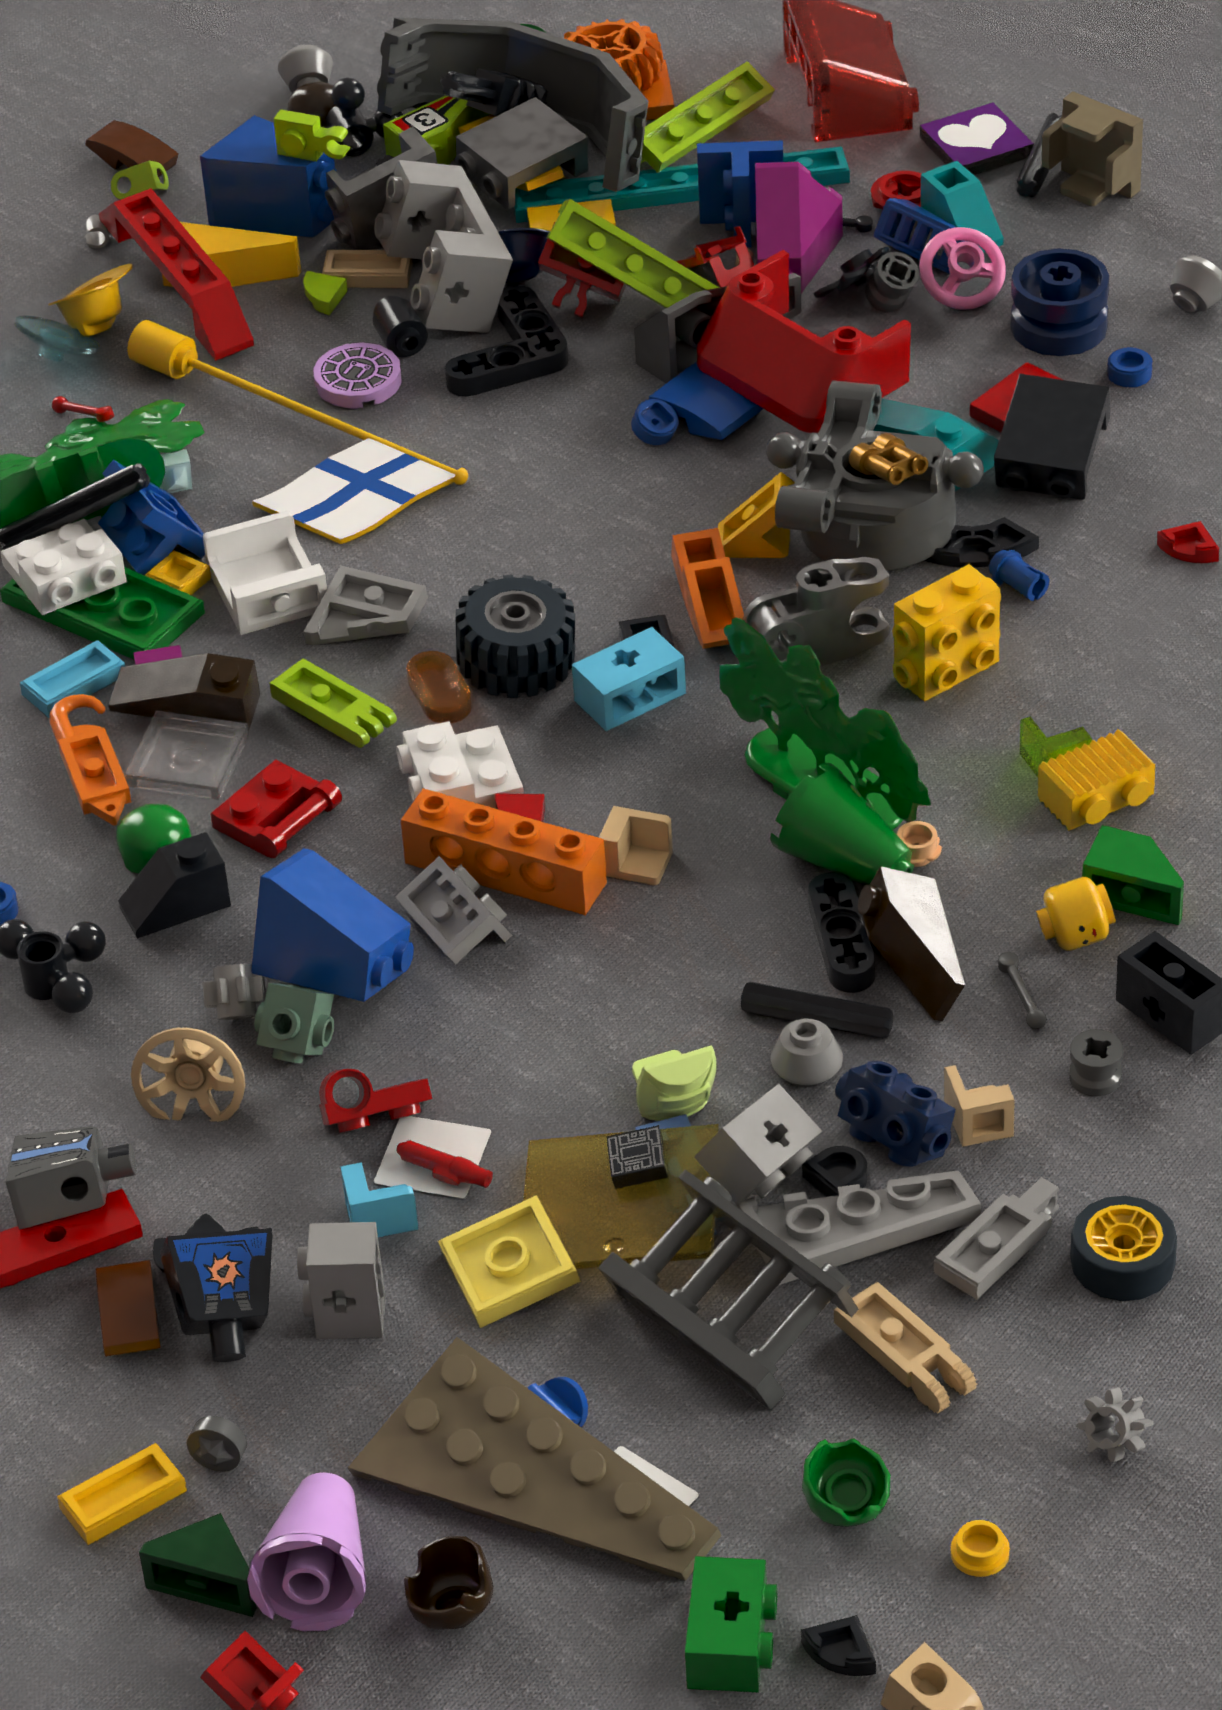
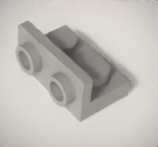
M440 856L395 896L398 902L455 964L493 930L504 942L513 936L501 923L507 916L502 908L488 893L479 899L474 893L481 887L480 884L461 864L453 871Z

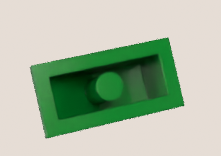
M1102 825L1083 862L1082 877L1090 878L1096 886L1104 884L1112 908L1115 910L1179 925L1182 920L1184 881L1150 836Z

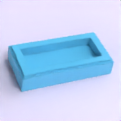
M96 640L21 681V693L50 718V711L55 703L62 698L77 694L92 695L117 681L120 668L125 667V662Z

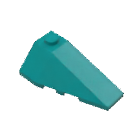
M883 398L879 419L873 430L937 437L947 448L952 450L953 456L958 452L967 451L978 456L982 461L984 472L994 467V455L999 442L998 438L949 412ZM955 486V492H956L957 490L960 489V487Z

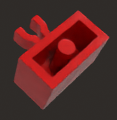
M547 239L538 261L539 270L566 280V284L554 296L552 301L553 307L560 309L563 299L571 295L575 285L580 286L577 293L579 305L574 315L582 319L587 308L586 295L589 290L620 302L626 287L625 284Z

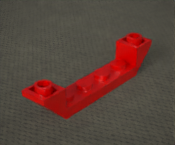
M152 188L113 202L99 213L100 221L116 241L120 243L133 238L189 305L193 312L195 336L215 361L254 346L253 336L230 281Z

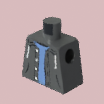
M93 1126L15 1136L5 1182L19 1229L102 1207L106 1203L109 1180L134 1176L137 1174V1166L130 1143L103 1148L99 1130Z

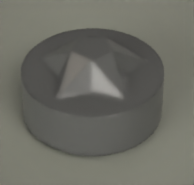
M218 1416L200 1418L195 1423L187 1439V1449L193 1459L202 1466L214 1471L223 1472L236 1468L247 1448V1439L243 1431L232 1421Z

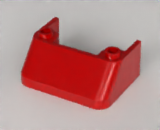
M785 250L777 252L731 279L697 345V366L702 372L806 433H819L826 413L828 389L833 380L879 385L882 398L909 382L911 323L904 319L873 338L851 326L837 328L821 338L783 316V314L789 312V253Z

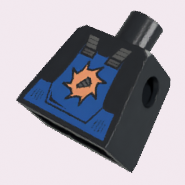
M272 1228L167 1236L160 1250L161 1261L182 1332L185 1335L210 1333L212 1359L214 1362H231L245 1358L243 1331L261 1328L267 1318L273 1238Z

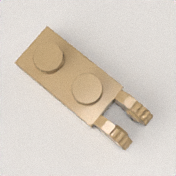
M879 1282L874 1283L852 1298L859 1309L852 1318L838 1307L834 1309V1323L907 1388L911 1386L918 1400L925 1406L927 1405L929 1410H932L934 1413H940L949 1407V1403H951L944 1386L939 1381L937 1382L935 1377L930 1374L938 1368L945 1383L954 1388L960 1395L963 1394L965 1396L976 1389L977 1383L974 1373H972L971 1368L966 1363L964 1364L950 1350V1344Z

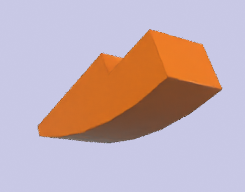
M713 528L672 535L671 557L685 606L702 649L729 645V641L724 633V627L732 624V619L736 617L743 620L744 612L730 558L725 556L719 529Z

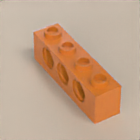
M424 788L401 818L405 864L426 869L440 856L453 871L461 864L481 886L585 916L607 884L604 839Z

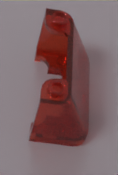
M782 0L783 53L787 64L798 62L806 83V102L808 107L813 106L811 133L815 143L913 129V113L919 111L918 92L916 87H909L893 45V30L890 20L884 21L881 13L838 0Z

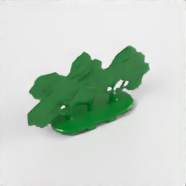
M163 399L133 410L116 424L98 422L97 418L74 419L65 428V433L56 435L44 446L46 452L37 457H26L13 453L0 455V529L105 478L102 473L113 459L125 467L137 463L142 464L146 468L150 482L160 487L165 475L164 459L160 453L180 451L189 445L194 438L204 434L200 421L172 422L181 413L185 403ZM112 504L79 520H88L97 516L102 518Z
M736 617L732 619V624L724 627V633L729 641L730 648L739 660V664L720 665V690L728 696L732 707L742 720L749 723L763 720L769 728L758 732L748 742L744 755L747 765L755 773L773 784V792L787 800L804 777L809 774L817 779L825 772L818 766L823 763H831L844 774L892 830L897 828L903 820L906 822L916 820L918 806H931L928 788L918 777V762L911 749L902 740L900 732L889 713L884 710L863 708L853 717L849 718L839 707V693L831 679L822 674L820 662L810 645L790 646L787 660L781 662L767 643L764 635L756 631L744 620ZM771 711H774L777 714L779 726L773 719ZM866 768H874L879 773V776L875 775Z

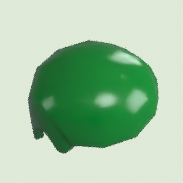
M145 804L130 811L120 820L116 830V842L125 867L134 873H140L160 847L192 837L188 821L183 813L167 804Z
M855 1438L839 1443H829L824 1439L816 1444L804 1461L802 1491L810 1510L823 1522L840 1527L858 1526L876 1519L878 1514L883 1511L890 1497L891 1475L881 1456L866 1446L861 1445Z

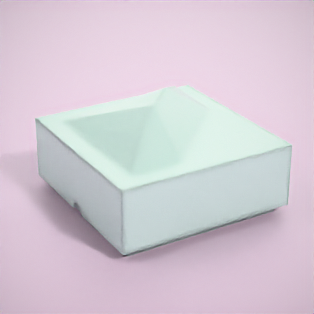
M187 449L161 454L164 459L165 475L160 488L169 494L192 489L191 464Z

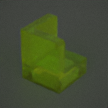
M1031 716L1020 720V755L1037 777L1038 767L1042 761L1047 763L1051 757L1056 759L1059 754L1064 756L1068 750L1072 752L1076 747L1081 748L1084 743L1089 745L1092 741V737L1083 726L1047 738Z

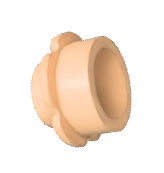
M912 821L905 823L898 829L897 835L912 851L910 863L914 867L925 866L940 856L942 847L938 845L940 838L937 836L936 829L931 824L923 821Z

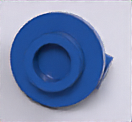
M557 1377L548 1380L543 1385L538 1386L534 1383L527 1387L578 1426L582 1427L588 1415V1403L584 1391L577 1382L568 1377Z

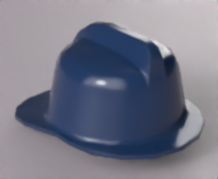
M515 228L498 232L513 259L506 283L516 284L533 279L543 272L539 270L538 261L550 231L537 228Z

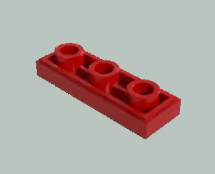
M121 1188L107 1193L106 1203L100 1208L24 1229H19L18 1226L0 1232V1289L143 1237L141 1223L124 1190Z

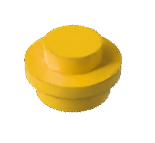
M985 1520L970 1521L963 1525L952 1539L951 1559L954 1565L965 1574L976 1577L990 1576L1001 1571L1009 1560V1542L1000 1528L992 1522Z

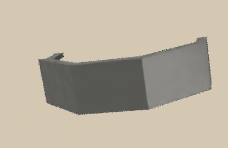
M394 18L393 29L384 33L380 47L382 65L381 76L377 83V93L379 95L377 111L394 115L415 104L432 102L445 96L443 94V85H440V79L442 76L446 77L450 71L475 76L477 68L487 71L504 72L544 86L548 91L546 105L579 131L588 135L606 156L603 188L618 192L639 181L648 100L610 53L509 21Z

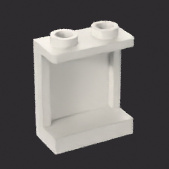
M290 511L279 512L203 534L206 564L210 566L211 578L240 635L314 614L327 590L326 575L320 563L311 565L296 537L294 517Z

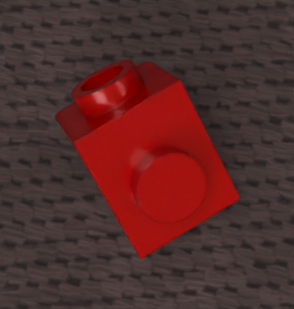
M244 1631L203 1672L200 1678L232 1710H285L300 1694L292 1685L303 1673L304 1669L295 1662L286 1671L248 1632Z

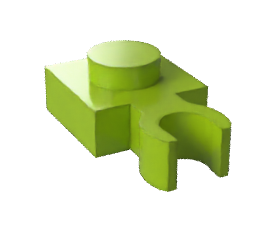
M280 109L273 118L278 155L317 162L323 153L333 159H342L350 149V146L340 145L336 142H342L348 134V130L341 126L323 128L320 125V116Z

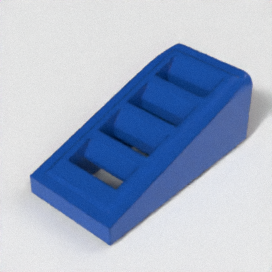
M889 198L882 210L874 237L920 260L931 228L933 231L929 241L938 233L957 227L907 199ZM917 221L918 223H917V226H916V228H915V231H914V234H913V236H912V239H909V237H910V235H911V232H912V230H913L914 224H915V222ZM943 250L941 256L936 253L932 266L950 274L948 257Z

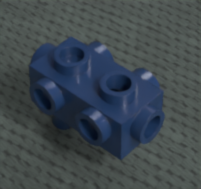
M870 1061L865 1065L851 1068L839 1079L835 1088V1096L841 1100L837 1116L851 1124L849 1133L854 1138L865 1142L878 1141L890 1148L888 1153L889 1159L902 1166L913 1167L920 1163L943 1157L951 1141L950 1130L956 1109L937 1098L935 1091L928 1087L914 1084L908 1074H898L894 1066L882 1061Z

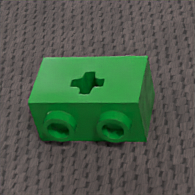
M695 1556L685 1645L687 1689L759 1693L761 1668L771 1669L773 1661V1632H764L765 1620H776L778 1597L777 1584H767L766 1560Z

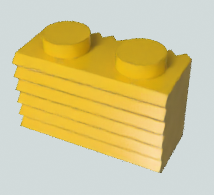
M1117 729L1114 734L1109 732L1106 737L1101 736L1098 741L1092 740L1089 745L1084 743L1081 748L1076 747L1072 752L1068 750L1064 756L1059 754L1056 759L1051 757L1047 763L1042 761L1038 767V797L1040 802H1044L1046 808L1049 807L1051 814L1055 813L1056 818L1061 820L1062 825H1066L1068 831L1086 823L1097 824L1109 813L1128 805L1138 806L1154 794L1156 764L1129 737Z

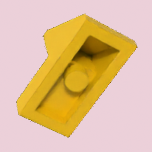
M780 472L718 523L726 557L784 558L788 556L790 529L778 528L776 526L775 506L780 488L794 484L795 482Z

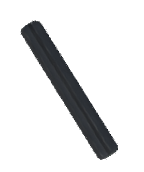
M139 463L130 465L1 528V547L5 550L18 545L22 541L59 529L66 524L73 523L148 487L150 477L146 473V468Z

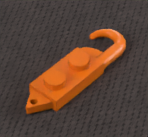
M77 694L62 698L55 703L50 711V725L84 815L93 813L111 825L116 826L125 804L131 803L129 786L106 729L96 725L71 726L68 719V714L77 708H92L98 714H103L106 708L100 700L90 695Z

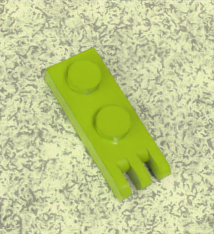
M304 658L270 682L272 698L358 748L368 744L370 737L376 738L384 731L383 727L389 728L397 722L396 714L391 708Z

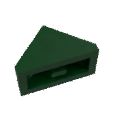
M221 1513L143 1543L139 1556L147 1589L253 1617L257 1605L250 1596L247 1581L249 1567Z

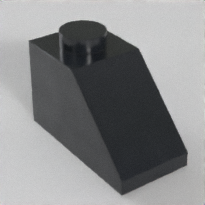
M207 832L160 847L118 900L119 907L136 938H141L231 906L225 862Z

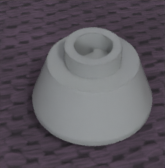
M315 45L294 47L288 50L278 63V73L292 93L304 84L313 82L328 83L333 68L331 55Z
M1190 255L1178 259L1170 285V290L1174 295L1172 297L1174 303L1190 313L1195 312V310H1207L1222 300V271L1210 261L1199 256Z
M799 1019L786 1025L771 1052V1064L774 1071L789 1083L803 1087L816 1086L826 1082L839 1071L843 1061L841 1047L830 1029L824 1023L814 1019Z

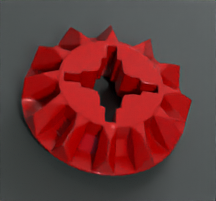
M904 170L888 173L878 178L871 187L873 207L883 210L889 198L907 199L921 207L922 173Z

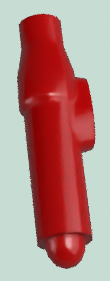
M411 1140L399 1143L396 1148L403 1161L431 1170L432 1176L435 1179L447 1184L459 1186L460 1183H468L487 1188L493 1178L492 1171L481 1168L471 1160L461 1156L456 1157Z

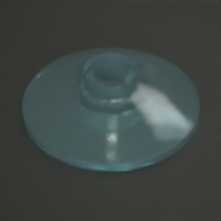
M23 315L16 317L14 322L15 327L25 337L39 345L37 353L53 361H63L65 354H94L98 352L100 347L98 341L93 337H84L77 329L56 321Z

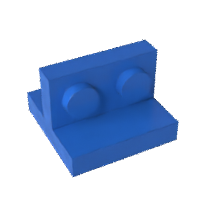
M783 140L697 143L700 224L725 223V231H734V236H737L734 227L740 226L747 241L745 243L746 247H752L751 222H756L755 163L783 162Z
M113 459L102 474L106 478L126 467ZM151 482L148 487L114 502L98 522L135 571L142 575H145L167 557L178 544L200 558H203L205 555L204 532L173 495Z

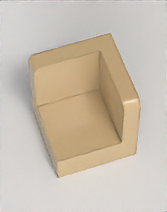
M613 806L599 838L604 839L606 877L658 885L673 853L671 818L667 815Z
M956 1066L944 1067V1102L956 1109L952 1123L962 1147L1013 1137L1014 1097L1009 1085L997 1087L989 1085L965 1090Z

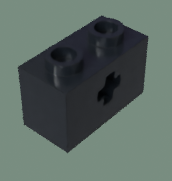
M1153 931L1118 955L1117 1002L1190 1055L1222 1034L1221 977L1156 931Z

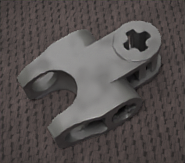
M870 557L831 559L812 564L798 572L796 588L757 597L748 605L743 617L746 623L764 635L767 643L779 660L786 659L789 647L795 645H810L820 665L845 660L879 645L889 636V623L884 619L880 609L870 606L855 608L862 601L883 593L889 586V574L879 559ZM861 573L874 576V578L868 580L850 581L854 575ZM767 607H772L775 614L772 615ZM860 625L875 627L874 630L868 632H859L853 628ZM777 639L781 647H777L773 640Z

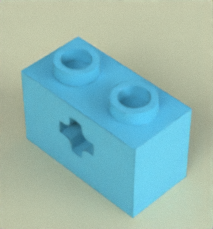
M653 627L572 664L574 701L605 731L686 694L684 656Z

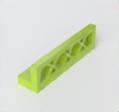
M746 61L645 126L641 163L646 161L657 173L697 148V143L706 142L769 101L775 89Z
M571 199L563 202L558 211L560 215L547 236V239L664 308L672 306L695 292L720 288Z

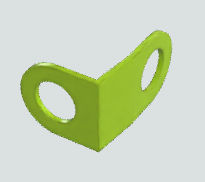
M146 161L121 170L111 180V191L118 199L127 198L150 188L152 190L164 191L169 187V180L164 167L155 161ZM157 169H159L163 175V184L160 182L157 176ZM122 177H127L131 182V188L127 193H121L117 188V183Z

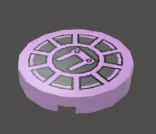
M363 342L345 344L333 348L322 355L313 368L314 383L318 390V395L324 401L337 407L363 408V402L374 400V405L380 404L393 396L402 383L400 360L393 351L377 344Z

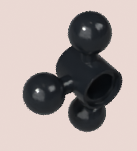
M349 77L340 79L333 86L332 100L336 106L328 112L325 120L326 127L323 128H330L332 126L346 128L348 130L346 137L342 142H336L340 145L350 146L346 156L356 157L364 154L372 146L374 132L384 138L383 124L402 116L403 113L400 111L394 115H388L376 111L373 118L364 119L358 109L365 98L364 88L358 80Z
M10 919L0 925V954L8 959H19L24 990L30 997L37 1000L53 999L55 1005L67 1013H78L88 1007L93 997L92 985L84 975L68 972L67 962L72 959L90 962L101 956L106 946V937L103 930L97 924L88 921L76 923L68 930L64 944L61 938L54 933L46 931L34 933L32 927L20 919Z

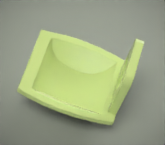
M713 1046L681 1054L678 1050H671L635 1061L632 1066V1073L637 1083L636 1099L641 1116L649 1120L661 1121L684 1114L689 1117L703 1109L710 1097V1091L716 1074V1056Z

